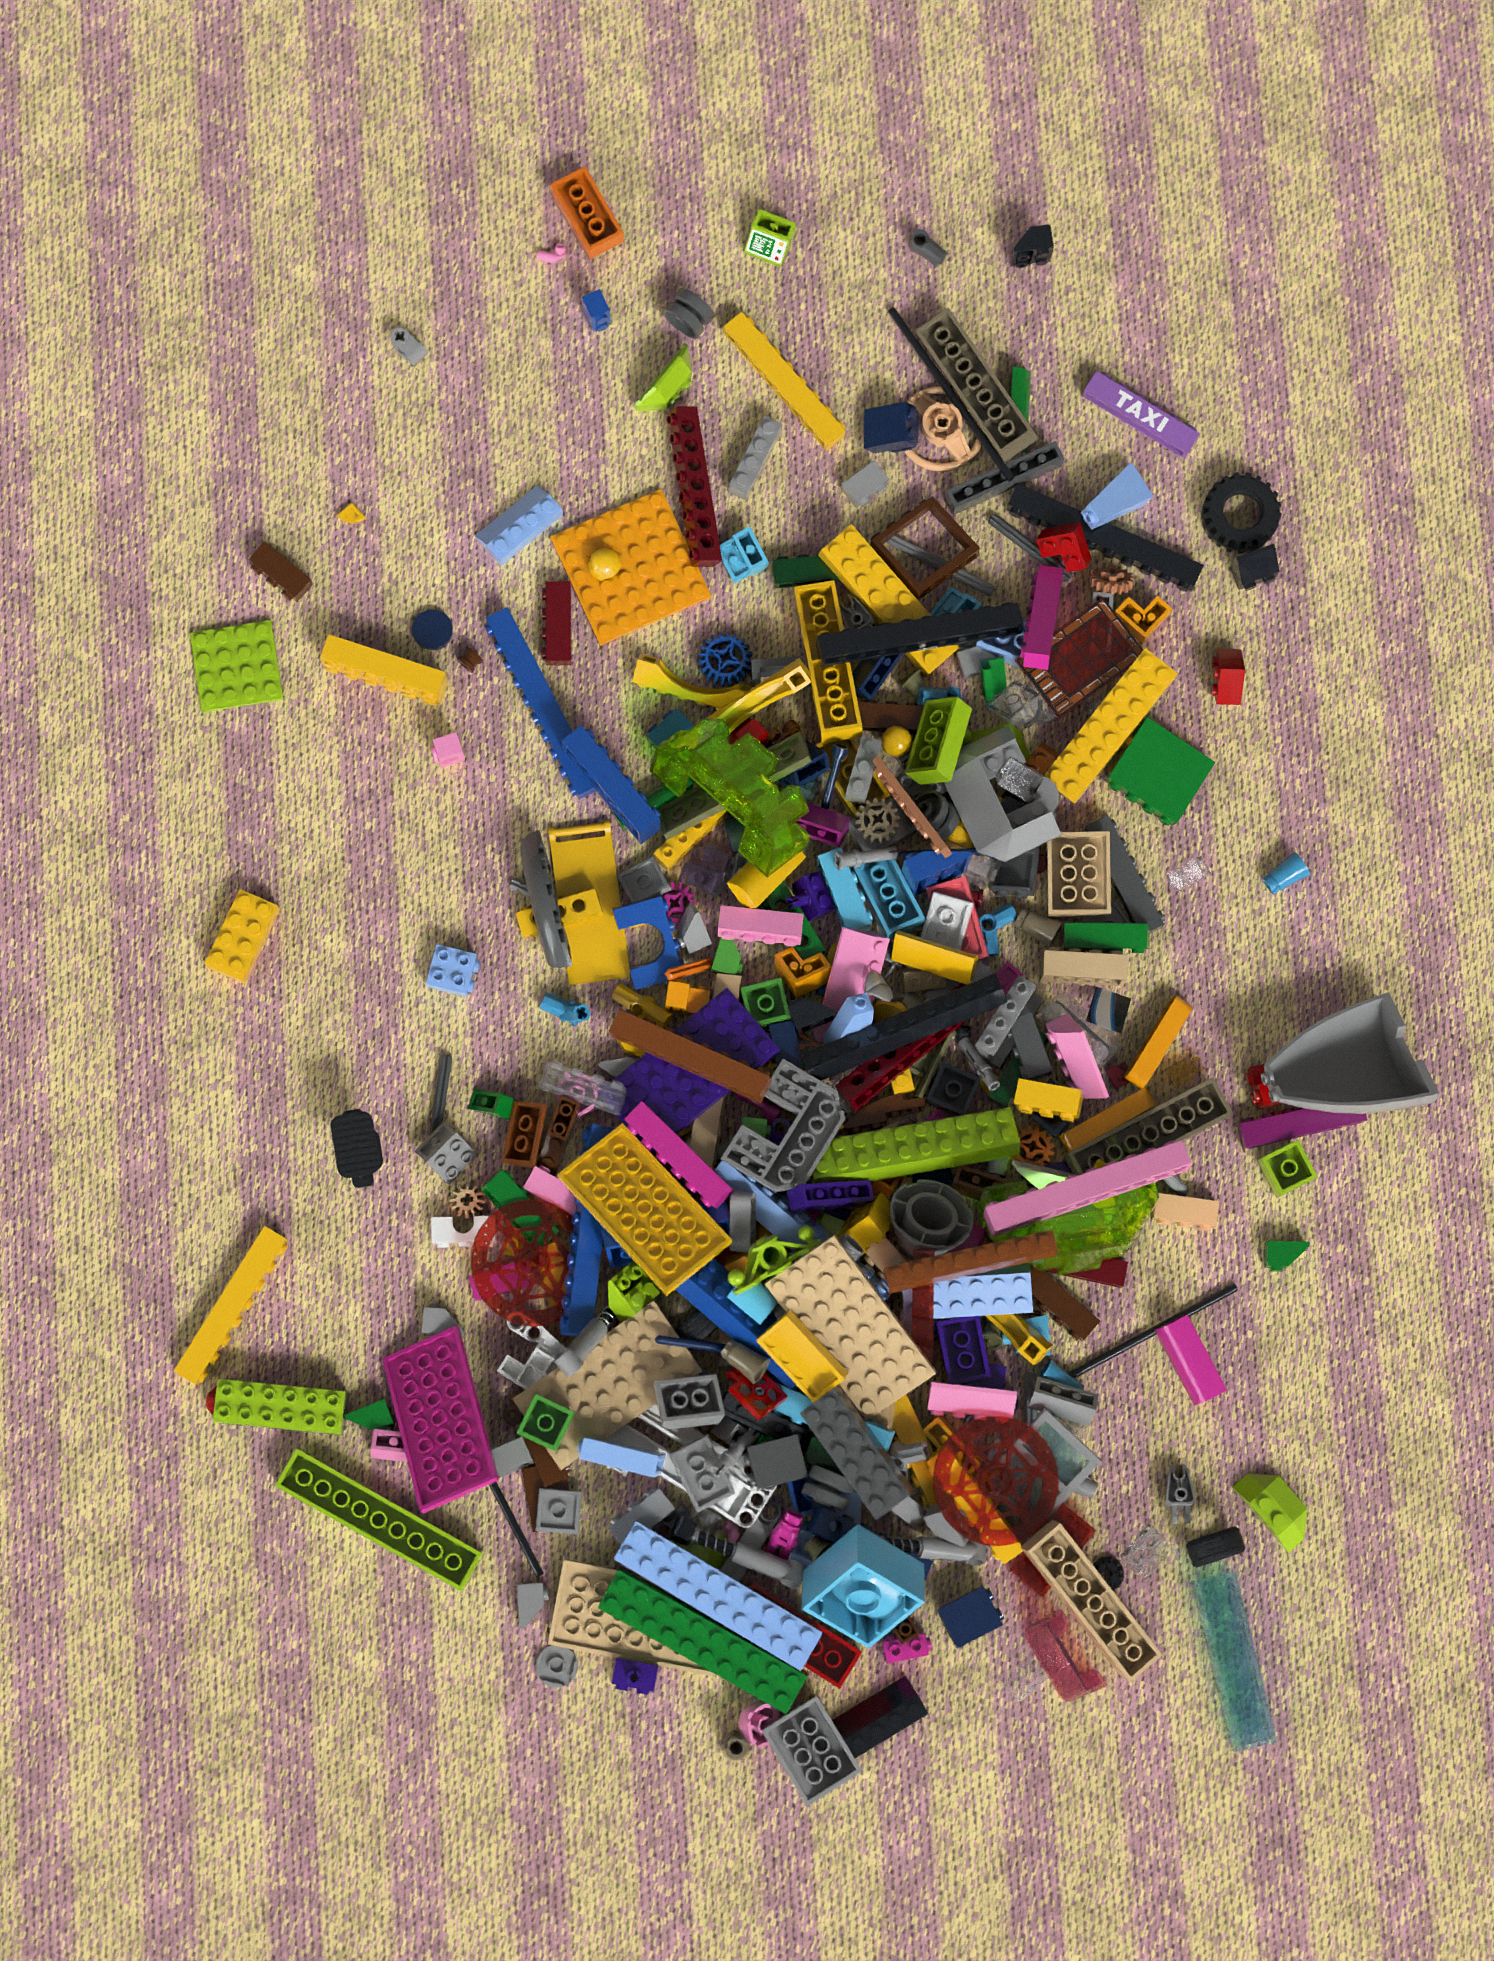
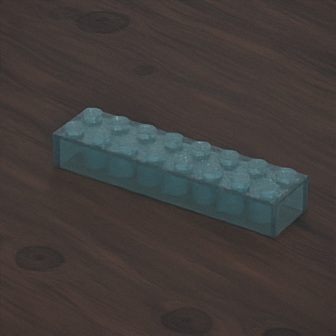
M1236 1571L1191 1580L1231 1751L1237 1752L1276 1743L1274 1726Z

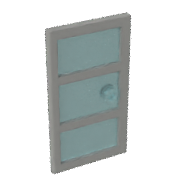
M1044 1408L977 1482L1021 1540L1026 1543L1102 1460L1051 1414L1048 1409ZM962 1509L958 1510L968 1528L978 1536L979 1531L975 1526L971 1527L968 1524L964 1511Z

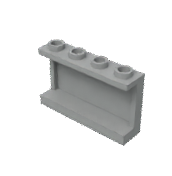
M1019 975L1006 995L1008 1002L999 1006L975 1045L984 1061L1002 1070L1013 1052L1012 1046H1015L1013 1038L1009 1039L1007 1034L1018 1016L1032 1012L1034 1017L1044 1001L1041 996L1033 993L1036 985Z

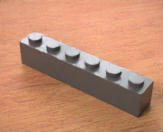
M1054 441L1006 463L1015 476L1012 481L1008 482L997 467L946 490L944 498L952 514L955 515L1015 488L1017 483L1022 485L1062 467L1065 458L1057 442Z
M1107 815L1086 825L1084 828L1085 832L1110 831V879L1131 922L1150 924V934L1161 929L1164 926L1165 918L1160 910L1157 911L1154 905L1156 902L1153 894L1147 892L1144 886L1146 881L1141 873L1138 874L1135 868L1137 864L1133 856L1128 855L1126 851L1127 844L1123 837H1119L1117 833L1118 827L1114 819L1110 820Z

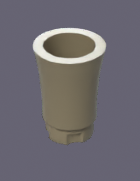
M1023 908L1014 925L1050 948L1063 922Z
M733 1339L727 1343L721 1353V1357L726 1359L727 1363L744 1374L753 1384L759 1381L770 1363V1358L756 1353Z
M732 1731L722 1739L721 1750L727 1759L740 1761L749 1754L750 1743L739 1731ZM733 1743H739L740 1749L738 1751L732 1749Z

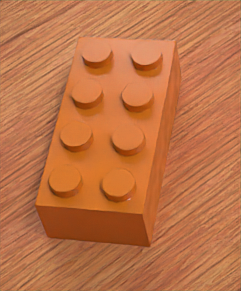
M585 166L550 184L552 197L589 260L624 242L623 230Z

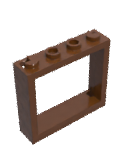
M933 496L928 500L924 499L919 502L914 510L906 511L900 520L891 522L882 533L877 532L871 538L870 546L917 600H920L975 560L980 551V547ZM930 511L965 550L918 583L883 544Z

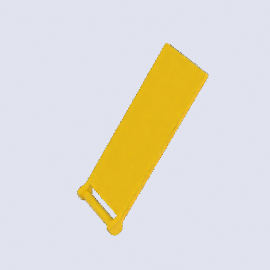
M603 820L602 823L554 829V827L548 828L557 899L559 900V896L571 893V895L578 894L580 889L586 887L595 888L604 915L565 926L572 958V966L567 967L569 985L630 977L625 930H618L612 910L614 907L621 906L610 821ZM605 830V836L556 843V837ZM583 901L575 902L574 910L580 911L584 908ZM559 907L562 916L565 910L563 907Z

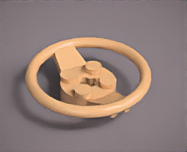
M941 386L929 387L914 394L907 402L916 407L917 413L922 418L921 428L925 438L936 447L944 446L956 461L934 463L923 459L913 450L904 452L914 463L925 469L933 471L958 469L977 455L982 444L976 437L972 448H969L961 431L962 415L960 411L952 404H940V402H936L929 397L935 394H946ZM952 388L953 391H954V392L956 393V395L958 396V398L961 400V398L959 397V395L957 394V392L955 391V389ZM938 422H945V427L938 426Z

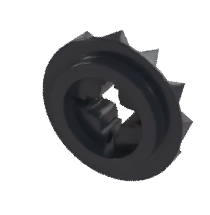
M1112 1557L1099 1558L1093 1563V1566L1099 1574L1105 1572V1564L1109 1571H1116L1115 1574L1110 1576V1583L1106 1577L1102 1578L1112 1590L1117 1589L1124 1580V1569L1121 1563Z

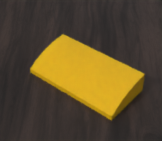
M791 1309L756 1340L813 1403L841 1383L848 1374L847 1370Z

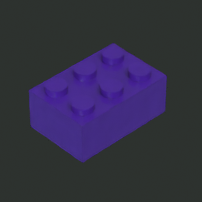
M979 1316L959 1317L936 1322L935 1326L946 1383L958 1385L991 1378Z

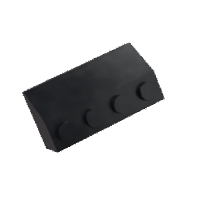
M905 1675L832 1721L856 1759L929 1713Z

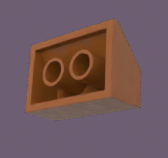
M513 1101L501 1159L502 1163L527 1169L535 1167L547 1104Z

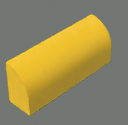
M776 833L727 882V885L743 908H757L806 856L793 839L787 835Z
M898 930L895 933L892 961L967 985L975 977L978 955Z

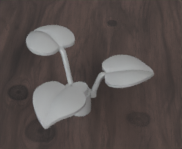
M889 941L884 959L891 962V967L884 977L876 971H870L865 980L864 993L867 992V994L874 996L872 1007L879 999L888 1002L902 999L903 1005L909 1010L924 1002L914 992H905L904 995L900 994L893 997L892 990L885 981L896 965L902 967L904 964L891 960L894 943Z

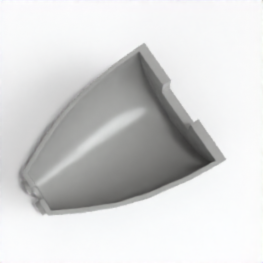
M1389 992L1356 1003L1308 1027L1264 1064V1073H1261L1263 1085L1268 1086L1271 1102H1280L1304 1109L1329 1113L1366 1114L1423 1106L1435 1102L1439 1096V1091L1423 1059L1414 1061L1403 1039L1406 1025Z

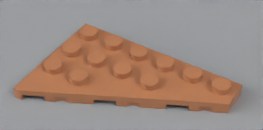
M878 755L872 760L876 766L873 770L885 788L894 797L900 808L911 819L925 839L930 838L933 842L930 846L936 854L941 853L945 859L949 857L952 853Z

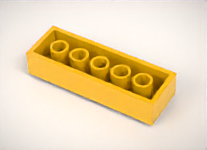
M328 634L320 656L326 671L332 674L341 672L346 674L345 677L357 681L359 678L365 680L367 685L376 687L377 684L384 686V689L391 693L399 691L410 699H415L416 697L424 699L423 702L431 706H435V703L441 705L448 685L447 675L444 671Z

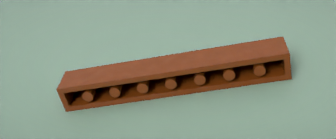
M619 1009L609 1029V1033L613 1038L755 1102L762 1103L772 1083L767 1071L761 1068L755 1070L749 1067L750 1064L739 1059L737 1062L730 1059L731 1056L723 1051L717 1053L712 1050L711 1046L705 1043L699 1045L693 1042L694 1039L683 1034L681 1037L674 1034L675 1031L667 1026L661 1028L656 1025L655 1021L649 1018L643 1020L638 1017L637 1013L627 1009L625 1012Z
M1052 1229L884 1267V1277L888 1293L890 1294L1054 1257L1057 1255L1058 1248Z

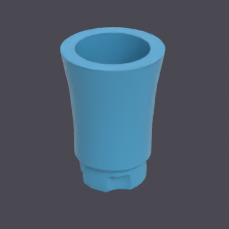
M1293 852L1285 861L1263 877L1262 880L1268 890L1274 895L1295 882L1310 876V872L1301 857L1296 852Z
M1052 1359L1046 1363L1039 1374V1377L1081 1390L1084 1389V1385L1060 1368Z

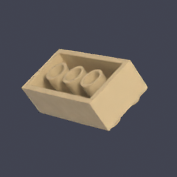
M1050 947L1048 950H1044L1040 959V982L1123 986L1127 980L1128 955H1123L1122 951H1110V954H1104L1101 950H1089V953L1081 952V949L1073 948L1069 949V951H1060V948Z

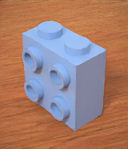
M436 944L426 986L427 988L468 997L469 992L472 993L474 990L475 981L472 979L474 972L478 973L481 961L478 960V956L475 953Z

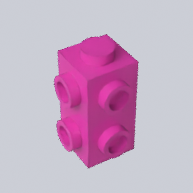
M925 1633L920 1634L904 1645L900 1643L896 1635L888 1636L886 1641L882 1642L886 1664L929 1655V1650H932L930 1637H926Z

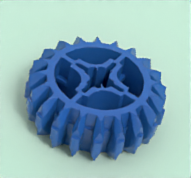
M729 631L726 633V637H723L722 632L718 633L719 638L712 634L711 641L706 639L704 641L706 646L700 647V651L703 653L698 654V658L701 660L698 662V666L703 667L701 673H708L706 675L707 680L714 677V685L717 684L718 680H721L720 685L724 687L725 681H728V685L732 686L733 679L737 684L740 683L739 676L745 679L747 676L745 672L751 671V668L748 666L751 665L752 659L750 657L753 656V653L748 651L750 645H743L745 642L744 638L737 641L738 634L731 638ZM727 645L724 650H713L717 646ZM734 647L741 653L742 663L732 655ZM729 652V660H726L722 665V658H725ZM709 656H712L719 663L717 671L710 665ZM727 668H738L734 672L723 673Z

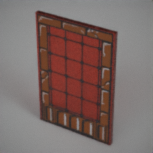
M1102 597L1054 631L1048 670L1023 667L1024 658H1020V656L1014 661L1058 719H1060L1126 672L1142 653L1143 649Z

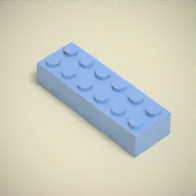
M1030 1263L902 1291L905 1320L1033 1312Z

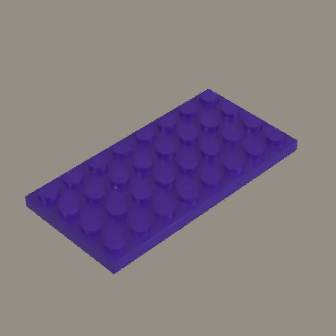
M728 988L724 989L674 1030V1034L681 1037L683 1034L694 1039L693 1042L699 1045L705 1043L711 1046L712 1050L717 1053L723 1051L731 1056L730 1059L737 1062L739 1059L749 1063V1067L755 1070L780 1051L778 1046ZM645 1053L598 1091V1095L625 1126L628 1123L624 1119L643 1101L678 1134L731 1090L649 1053ZM639 1133L634 1135L641 1142L643 1137ZM646 1147L651 1154L656 1152L653 1147L650 1150Z

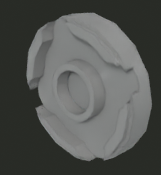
M553 1645L546 1647L539 1653L536 1660L538 1677L544 1684L550 1687L560 1688L568 1685L574 1680L578 1672L576 1654L568 1648Z

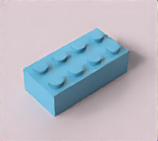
M840 847L818 855L816 865L836 908L834 910L841 928L846 927L869 931L873 918L870 910H866L864 907L865 897L862 890L858 891L856 883L858 880L855 872L850 871L849 867L837 870L834 864L835 852H847H843Z
M896 860L864 863L858 868L851 866V871L855 872L858 880L857 885L862 890L865 901L883 936L889 938V941L895 938V933L898 930L909 933L924 926L925 917Z

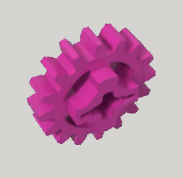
M671 882L672 890L661 895L662 899L666 898L669 910L665 911L667 919L671 918L677 928L686 910V907L683 905L685 898H687L688 903L693 902L694 905H697V901L692 900L695 897L694 893H688L690 887L683 889L682 883L675 887L674 882ZM678 892L677 895H670L669 893ZM679 900V902H678V907H679V908L673 907V909H672L670 902L672 901L673 903H675L676 901ZM677 914H679V915L681 916V917H678V918H672V917H671L672 915H677Z

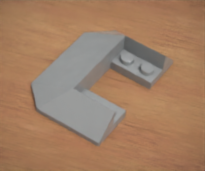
M1009 726L962 747L952 781L944 782L977 853L997 858V860L1003 862L1009 861L1062 835L1044 797L1008 814H1005L989 780L1001 775V772L1011 760H1013V763L1005 772L1009 771L1015 763H1018L1016 767L1026 763Z
M782 1059L772 1075V1083L765 1095L766 1098L797 1115L782 1142L777 1146L746 1126L741 1125L721 1158L722 1161L774 1192L793 1189L800 1184L807 1183L845 1120L844 1111L841 1109L838 1091L785 1059Z

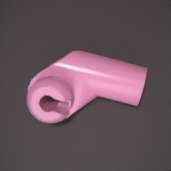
M559 243L556 244L555 249L551 252L539 250L537 260L556 263L566 255V247Z
M727 1520L723 1523V1529L726 1530L728 1536L726 1541L737 1544L740 1539L738 1525L731 1520Z

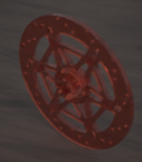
M530 1199L515 1201L499 1208L482 1224L472 1245L471 1273L479 1295L493 1312L503 1319L518 1325L530 1327L545 1326L560 1321V1318L563 1316L564 1308H562L561 1299L565 1293L561 1288L569 1269L567 1257L570 1252L558 1239L552 1228L554 1224H557L570 1237V1231L573 1232L574 1224H572V1215L553 1203ZM523 1216H538L542 1218L539 1226L516 1229L511 1225L510 1221ZM500 1231L504 1239L495 1262H488L487 1255L490 1243L495 1234ZM536 1231L531 1243H528L520 1233ZM542 1232L545 1233L543 1247L536 1244ZM513 1236L523 1244L520 1250L517 1249L512 1239ZM550 1237L561 1252H550L547 1250ZM509 1243L515 1256L502 1260L506 1245ZM528 1249H532L530 1253L524 1255L521 1258V1255L525 1254L528 1251ZM550 1257H563L564 1261L552 1264ZM531 1259H534L533 1263L536 1264V1266L532 1267V1262H530ZM514 1262L515 1269L501 1268L504 1264ZM563 1266V1271L557 1283L551 1269ZM545 1267V1270L537 1275L538 1277H533L535 1273L541 1271ZM497 1274L512 1293L513 1299L511 1303L506 1301L497 1292L491 1282L490 1275ZM504 1274L518 1275L516 1289ZM548 1276L553 1290L542 1281L544 1277ZM524 1279L529 1281V1284L522 1294L521 1286ZM535 1282L546 1291L543 1294L529 1295ZM551 1297L555 1302L554 1306L543 1310L524 1309L526 1300Z
M988 1416L964 1424L946 1440L935 1462L933 1489L941 1514L957 1533L978 1544L1006 1546L1028 1538L1045 1523L1053 1510L1058 1494V1469L1050 1447L1037 1431L1013 1418ZM1000 1432L1003 1435L1001 1442L976 1448L971 1443L972 1439L982 1434ZM1016 1438L1023 1441L1032 1450L1038 1460L1037 1465L1031 1466L1014 1447ZM998 1448L992 1461L981 1454V1451ZM1006 1448L1005 1464L1000 1463L998 1460ZM961 1451L965 1455L964 1464L958 1483L951 1485V1467L955 1457ZM1012 1453L1024 1465L1023 1468L1010 1467ZM975 1455L985 1462V1466L982 1469L976 1463ZM971 1463L977 1476L965 1481L968 1465ZM1014 1472H1027V1476L1015 1481ZM1041 1477L1042 1489L1035 1508L1031 1511L1027 1507L1034 1479ZM993 1478L999 1480V1484L993 1482ZM977 1481V1490H965V1486ZM1027 1481L1023 1499H1021L1015 1486ZM1010 1493H1012L1014 1498L1016 1499L1018 1503L1017 1507L1009 1500H1007V1496ZM969 1494H982L980 1509L970 1500ZM961 1496L978 1515L976 1524L966 1519L958 1510L954 1502L955 1497ZM987 1498L992 1499L994 1502L989 1512L986 1514V1502ZM1000 1501L1011 1508V1511L994 1514ZM1015 1514L1021 1519L1020 1523L1006 1529L991 1530L989 1528L991 1520Z

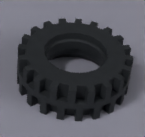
M1239 472L1234 473L1232 477L1226 475L1209 490L1202 506L1201 519L1204 521V530L1207 529L1209 533L1208 538L1210 540L1214 539L1217 542L1216 546L1219 548L1222 545L1227 548L1226 551L1228 552L1236 550L1238 554H1243L1244 551L1249 550L1251 552L1258 547L1262 548L1274 535L1282 515L1280 513L1281 501H1277V491L1272 492L1270 489L1271 484L1269 482L1264 484L1260 481L1262 478L1260 476L1253 478L1250 477L1251 473L1248 472L1244 476H1239ZM1235 495H1246L1254 499L1260 509V519L1257 524L1248 529H1237L1231 526L1223 513L1224 504L1229 498Z

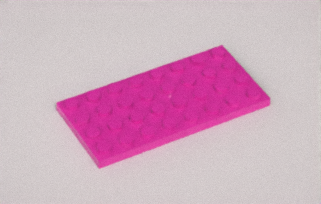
M455 1325L382 1358L419 1511L422 1513L428 1512L499 1481L460 1328Z

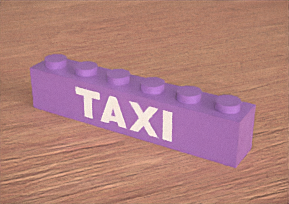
M1096 371L1084 389L1082 397L1184 459L1198 440L1200 433L1197 432L1195 427L1185 425L1173 414L1165 413L1159 405L1147 402L1141 394H1134L1129 391L1126 385L1111 380V377L1106 373Z

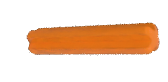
M707 957L668 968L665 971V975L671 981L710 970L713 962L711 958Z

